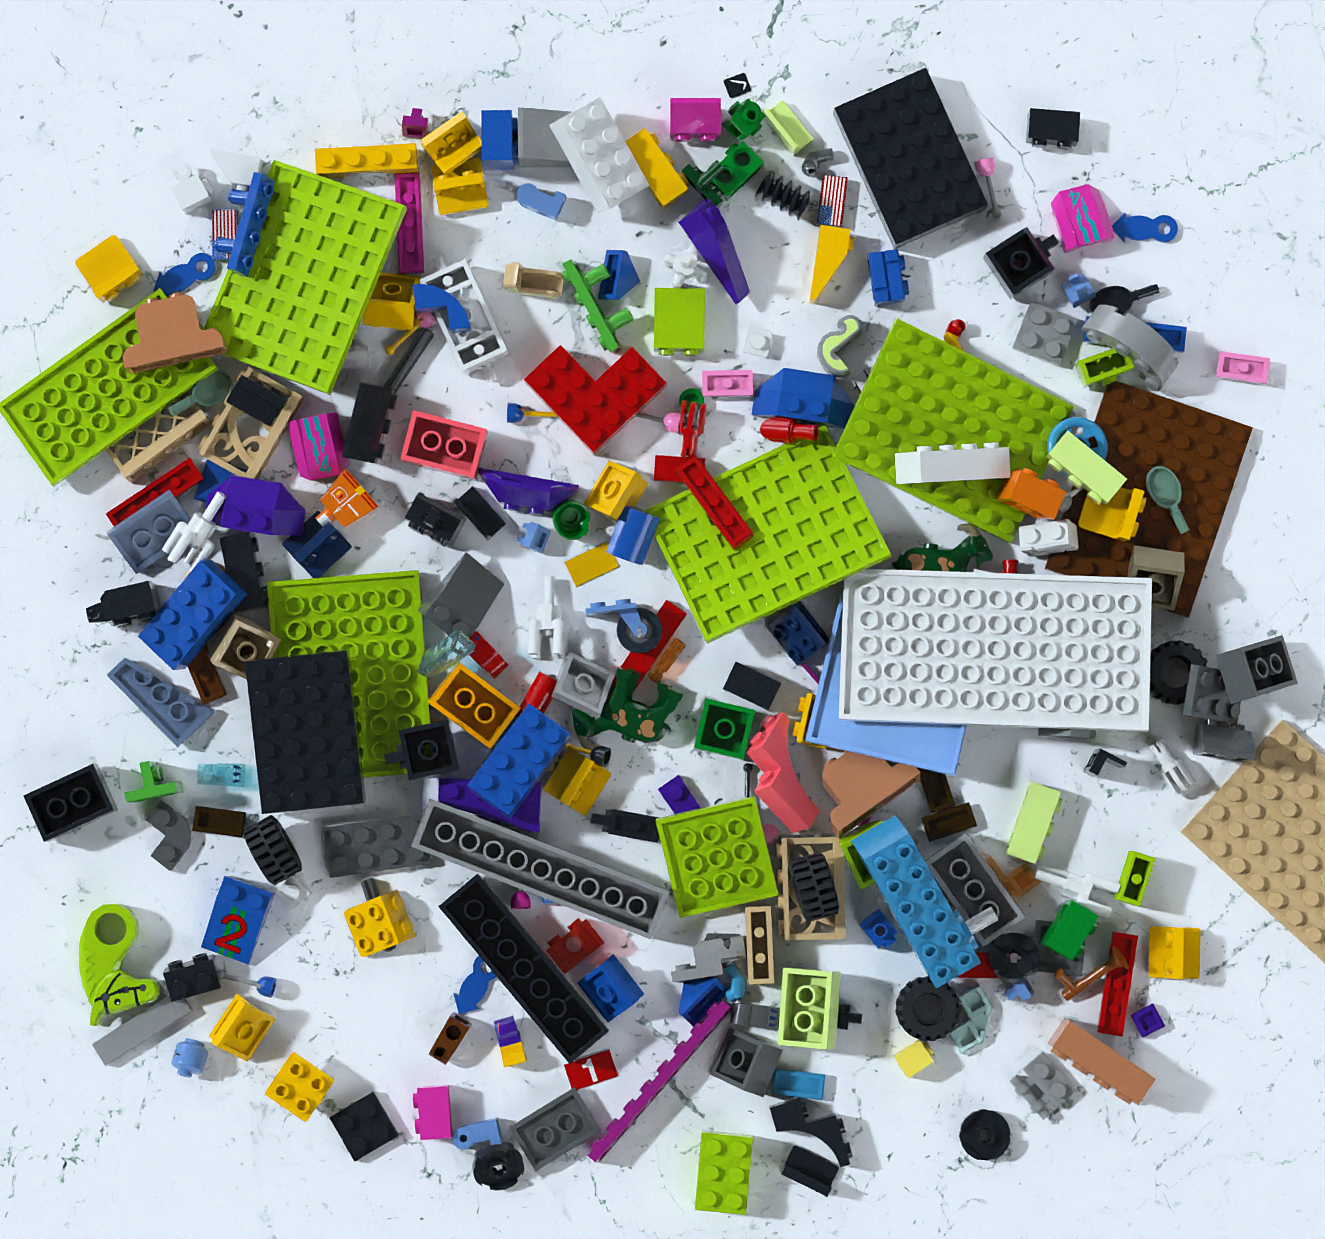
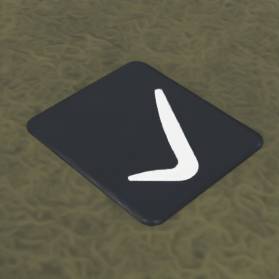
M745 73L723 80L730 98L751 91Z

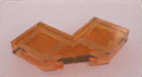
M992 856L986 859L1012 896L1022 897L1041 883V880L1034 878L1035 872L1027 861L1006 876Z

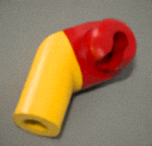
M961 319L952 320L948 324L943 336L946 343L962 351L959 339L966 328L965 322Z

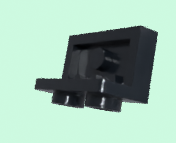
M201 953L193 956V960L183 963L182 960H176L167 964L168 967L164 969L163 976L171 1002L221 988L214 954L208 956L207 953Z

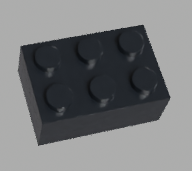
M94 763L23 795L44 842H51L118 811L98 764Z

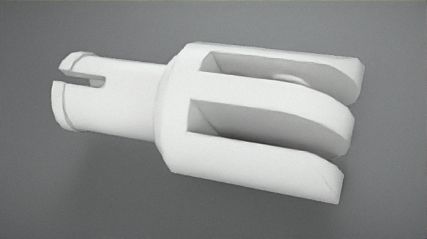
M1164 739L1149 747L1162 765L1160 773L1175 796L1181 793L1180 789L1182 791L1189 789L1188 783L1191 786L1197 784L1182 759L1173 756Z

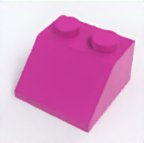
M670 98V138H675L677 142H689L690 138H700L702 142H714L715 138H720L721 98Z

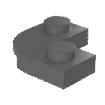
M161 800L146 819L148 823L165 835L150 856L166 869L172 871L191 845V829L188 824L189 822L184 816Z

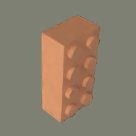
M1064 1018L1047 1043L1052 1046L1050 1052L1064 1061L1068 1058L1074 1061L1071 1065L1086 1076L1090 1072L1095 1076L1093 1078L1094 1082L1108 1091L1111 1087L1116 1090L1114 1095L1129 1105L1132 1101L1139 1105L1155 1081V1078L1068 1019Z

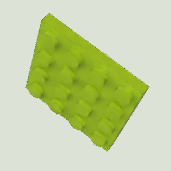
M755 796L656 818L679 918L779 895Z

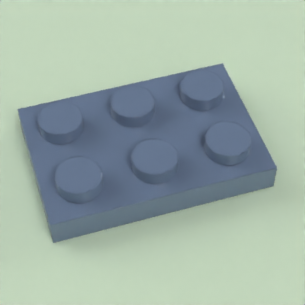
M169 489L106 533L135 574L167 554L162 548L177 524L181 521L188 524L191 519Z

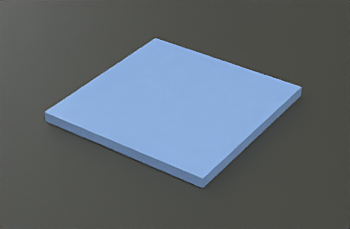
M841 593L805 741L955 776L967 725L839 720L843 593Z

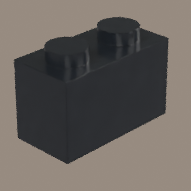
M1030 108L1027 115L1026 143H1032V147L1036 148L1057 145V149L1070 150L1072 146L1076 147L1079 141L1080 112Z

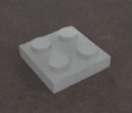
M1031 301L1012 349L1059 367L1078 319Z

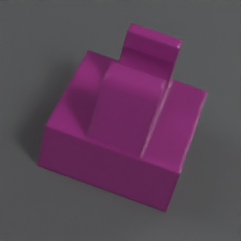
M412 108L411 116L403 115V137L423 139L428 135V118H423V109Z

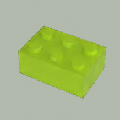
M701 1131L695 1210L746 1215L753 1144L752 1135Z

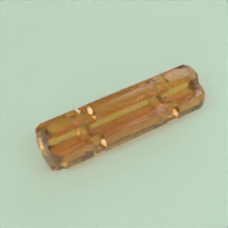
M678 638L672 641L669 645L670 648L666 649L655 664L656 667L652 668L648 673L647 677L657 684L658 680L663 678V673H666L678 658L677 654H681L686 645Z

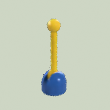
M507 403V423L520 422L524 416L557 417L553 412L525 411L520 404Z

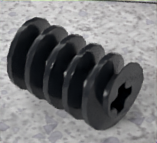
M772 171L764 177L755 197L763 193V202L772 198V207L780 202V211L783 212L789 207L788 215L791 217L798 212L797 220L799 221L810 202L811 191L807 190L802 195L801 185L793 190L792 180L784 185V176L782 175L775 180V171Z

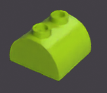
M881 820L863 824L845 834L839 841L860 890L874 884V881L851 841L884 822Z

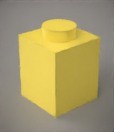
M919 1039L893 1055L907 1078H910L934 1062L931 1058L934 1054L927 1041L922 1043Z

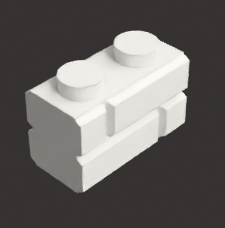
M1068 519L1019 527L1021 552L1029 557L1059 553L1065 550H1078L1077 526Z

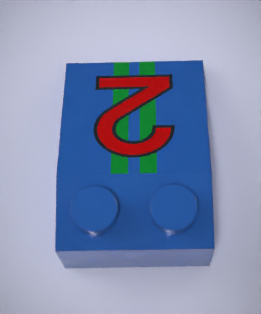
M224 876L201 948L249 965L276 893L231 876Z

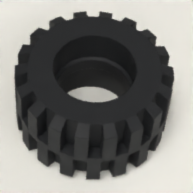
M1182 640L1168 641L1150 651V692L1153 694L1152 697L1156 700H1161V703L1178 705L1185 703L1188 681L1179 688L1169 686L1163 680L1162 666L1170 658H1179L1187 664L1190 674L1191 664L1207 667L1206 663L1208 661L1206 658H1203V652L1200 649H1196L1194 644L1185 643Z
M269 815L244 829L246 844L259 869L271 884L275 886L302 871V863L298 853L277 818Z
M818 852L791 860L789 868L802 915L807 922L838 914V897L825 856Z
M928 976L915 978V980L905 984L906 986L900 990L895 1003V1012L902 1028L909 1035L921 1041H936L937 1039L947 1037L948 1033H952L955 1025L960 1020L959 1015L961 1013L960 999L953 987L945 983L936 988ZM927 993L936 995L943 1004L941 1017L931 1024L921 1023L913 1013L915 1000Z

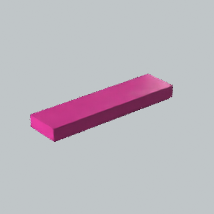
M420 173L394 174L395 199L397 203L407 207L397 232L399 274L425 273Z

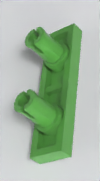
M570 259L562 264L565 268L562 272L569 285L573 283L577 291L574 293V296L581 307H586L589 313L586 315L590 326L593 329L597 328L601 336L598 337L602 348L604 351L609 350L613 354L623 348L615 336V331L634 321V318L627 307L610 317L605 316L591 291L592 286L610 277L607 267L602 263L584 274L580 271L576 261Z

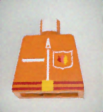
M345 468L320 498L326 509L315 518L323 528L329 522L332 524L336 519L343 527H346L376 509L378 504Z

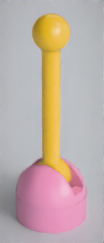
M431 312L417 313L413 331L408 330L393 345H388L385 348L386 354L393 355L395 349L419 327L429 328L438 321Z

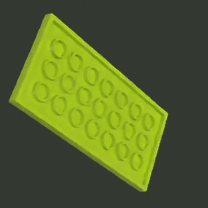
M161 288L0 402V413L53 487L188 392L198 381L206 379L218 370L210 357L130 374L125 369L123 362L125 350L132 345L140 343L135 311L138 306L145 304V301L148 299H167Z

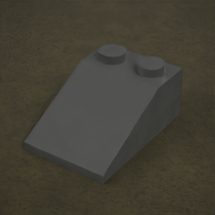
M466 552L418 611L462 647L481 623L504 583Z
M1204 720V724H1197L1193 748L1194 755L1239 762L1256 759L1252 732L1244 730V725L1230 723L1229 728L1219 726L1220 722L1213 720Z

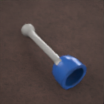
M222 970L217 971L220 980L227 979L256 986L258 993L265 997L272 998L274 994L276 978L264 976L258 981L225 974Z

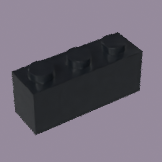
M250 532L220 537L226 574L247 593L234 612L239 614L267 608L266 601L269 600L267 586H262L261 577L265 576L262 561L258 562L256 552L260 551L257 537H253Z

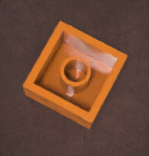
M1024 468L1023 470L1016 469L1015 471H1010L1011 478H1003L995 499L1039 520H1055L1066 491L1059 488V483L1050 479H1046V481L1038 479L1036 472Z

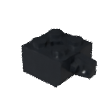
M1028 227L986 252L983 259L1011 300L1054 271L1055 268L1048 259L1051 256L1049 250L1057 246L1059 241L1054 234L1043 241L1040 237L1035 239ZM1015 258L1018 261H1024L1023 268L1014 265Z
M421 492L417 494L405 516L409 523L408 527L421 535L424 532L431 534L430 538L432 541L443 547L447 543L453 546L467 520L463 514L456 513L445 505L426 497Z
M148 580L106 590L100 598L101 602L87 607L86 614L89 623L106 622L117 628L131 626L134 620L149 622L161 608L156 584Z
M450 720L398 730L401 745H396L397 752L384 754L386 765L399 762L400 768L406 767L409 781L460 771ZM428 743L432 747H436V752H432L434 754L432 757H429L428 754H423V748L426 749L425 745Z

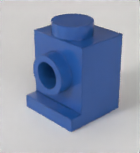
M876 909L858 924L878 949L881 946L887 949L897 940L894 936L898 932L880 909ZM878 926L885 928V933L882 936H878L875 932Z

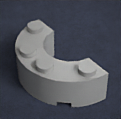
M1098 305L1081 328L1087 333L1086 337L1093 343L1111 346L1120 355L1129 357L1134 362V366L1140 370L1139 377L1144 380V385L1152 391H1160L1179 364L1178 358H1173L1172 356L1174 353L1173 348L1153 328L1132 314L1127 313L1126 316L1116 313L1118 311L1116 307Z

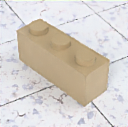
M771 906L745 907L748 984L774 983Z

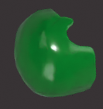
M565 500L555 508L552 522L560 536L567 540H578L589 532L591 516L584 504L576 500Z

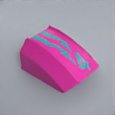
M1086 184L1059 191L1051 201V208L1064 253L1101 242L1113 241L1115 238L1100 191L1095 187Z
M337 412L288 422L295 459L301 477L312 481L340 475L345 468L349 467L348 458L342 457L345 442Z

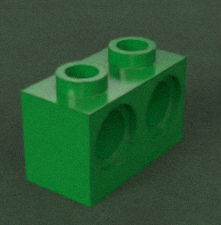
M744 141L739 145L734 143L725 152L727 156L719 162L724 167L721 173L726 172L731 176L730 182L721 183L718 181L717 176L710 182L711 185L714 184L722 192L723 198L726 201L737 193L764 166V162ZM740 155L748 157L750 162L746 166H739L735 159ZM716 160V161L707 169V171H708L718 160Z

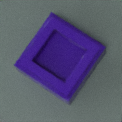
M1153 1003L1130 1014L1142 1038L1165 1026Z

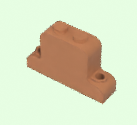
M174 293L170 295V298L163 300L159 298L148 299L145 301V304L137 307L135 317L140 343L132 345L125 350L123 362L125 369L130 374L228 353V347L225 338L217 331V328L203 329L200 308L194 299L189 295H185V293Z
M844 751V755L838 759L835 757L830 759L823 766L822 784L838 805L829 813L832 831L838 839L919 782L920 771L916 767L900 763L891 767L885 760Z

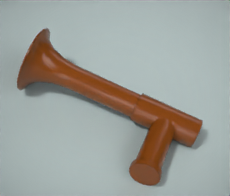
M1113 946L1112 955L1104 964L1076 982L1067 976L1063 969H1058L1054 973V978L1066 987L1061 992L1065 1000L1069 1001L1088 988L1090 984L1115 968L1124 967L1128 969L1129 965L1122 953Z

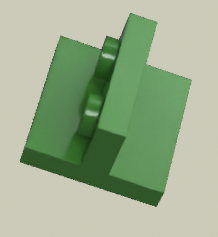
M146 761L139 763L144 788L124 792L126 803H137L183 793L182 782L161 784V781H164L162 767L158 766L157 762Z

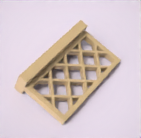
M186 392L184 396H190V393ZM182 396L176 399L173 403H178L181 400H183ZM198 404L193 405L196 411L188 417H180L179 414L174 417L172 415H164L161 410L152 417L156 418L154 431L143 430L142 425L132 431V433H136L134 446L121 445V439L106 450L119 468V471L131 484L212 424ZM161 419L173 420L172 429L168 432H159ZM141 434L153 435L152 444L147 448L138 447ZM120 449L133 450L132 458L123 465L119 460Z

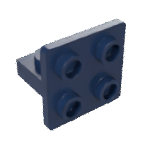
M316 511L305 521L302 536H289L282 543L283 547L312 578H320L352 548V545L330 522L323 528L315 518L321 513L320 511Z
M801 601L792 605L767 626L772 636L779 642L797 666L825 646L830 640Z

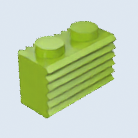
M1128 851L1119 880L1121 885L1118 893L1114 895L1115 900L1138 907L1142 905L1141 901H1143L1142 897L1145 896V887L1148 886L1147 882L1150 881L1148 877L1151 876L1150 872L1153 871L1151 867L1154 866L1153 862L1156 861L1154 857L1135 851Z

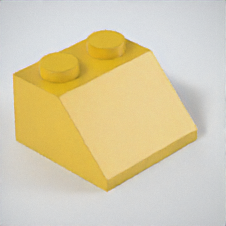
M381 272L364 312L363 325L413 331L417 314L413 285L420 284L421 277Z

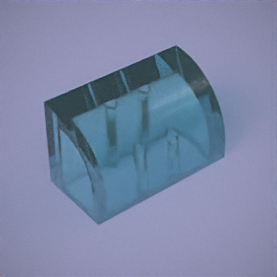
M457 629L423 653L417 672L424 677L435 678L470 655L475 650L476 644Z

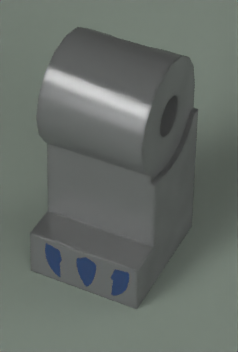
M733 1002L730 1023L777 1031L780 1008Z

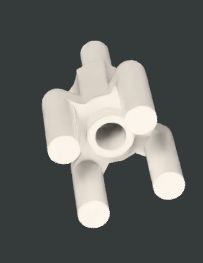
M691 245L687 251H680L677 253V256L670 253L665 255V267H673L675 273L672 288H682L684 280L690 279L693 276L696 277V281L700 284L706 281V271L698 267V250L694 245Z
M218 491L203 515L195 513L188 524L183 521L177 524L162 548L164 552L170 554L167 558L169 561L176 564L187 546L191 548L183 561L191 565L190 571L200 560H207L214 549V544L209 538L217 527L211 520L225 500L226 495Z
M545 576L544 604L537 606L536 619L529 621L528 654L533 655V659L536 660L543 659L544 637L553 638V654L558 655V659H564L568 655L569 628L561 619L562 606L554 605L555 576Z
M1037 869L1034 877L1062 888L1061 896L1074 900L1076 903L1104 918L1110 917L1112 908L1092 901L1096 888L1115 894L1118 893L1121 885L1092 873L1085 874L1082 877L1069 872L1065 879Z

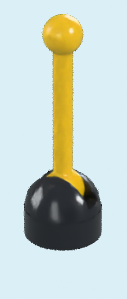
M567 743L564 747L590 755V759L594 764L601 767H606L611 758V748L605 746H597L589 750Z

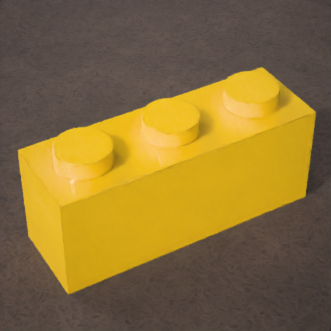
M643 128L625 141L649 184L647 188L663 210L688 194V180L682 172L677 173L673 168L674 160L667 151L663 154L658 147L661 143L653 131L649 133L646 128Z

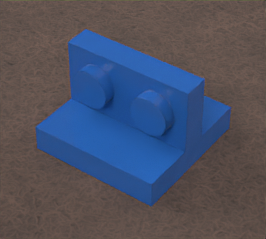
M614 954L577 982L607 1023L635 1004L644 995V992Z

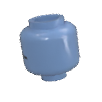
M185 1038V1041L179 1042L176 1045L171 1064L174 1068L178 1069V1075L191 1078L192 1074L203 1072L208 1057V1051L204 1048V1043Z

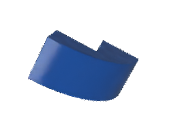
M413 285L417 313L447 309L452 334L472 331L464 308L450 293L432 285Z

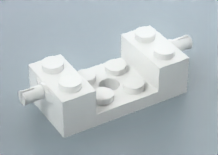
M442 255L437 256L441 266L438 264L436 257H434L432 261L437 272L420 279V283L439 287L447 291L458 300L464 309L471 313L469 322L472 331L452 334L447 309L434 311L462 375L482 369L487 382L492 381L488 372L491 373L493 380H496L498 377L493 370L492 364L509 354L466 259L446 267Z

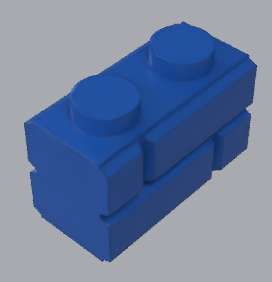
M898 249L868 253L867 260L874 306L904 302L905 295H909L908 281L902 279L901 272L906 269L904 255L899 256Z

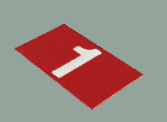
M610 1049L573 1061L571 1064H564L571 1089L575 1087L578 1090L618 1076Z

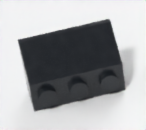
M368 382L359 383L342 457L369 463H377L378 459L383 458L386 445L382 444L384 434H389L392 420L388 419L390 409H395L398 397L394 395L395 389Z

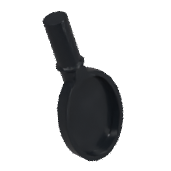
M1157 284L1130 292L1122 286L1105 287L1095 293L1096 297L1090 300L1089 308L1091 313H1093L1098 305H1109L1118 308L1116 313L1123 315L1131 308L1133 301H1139V299L1158 294L1159 288Z

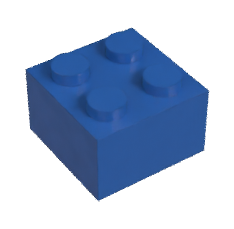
M481 110L482 163L484 170H514V162H519L518 142H514V138H518V119L513 117L512 110Z

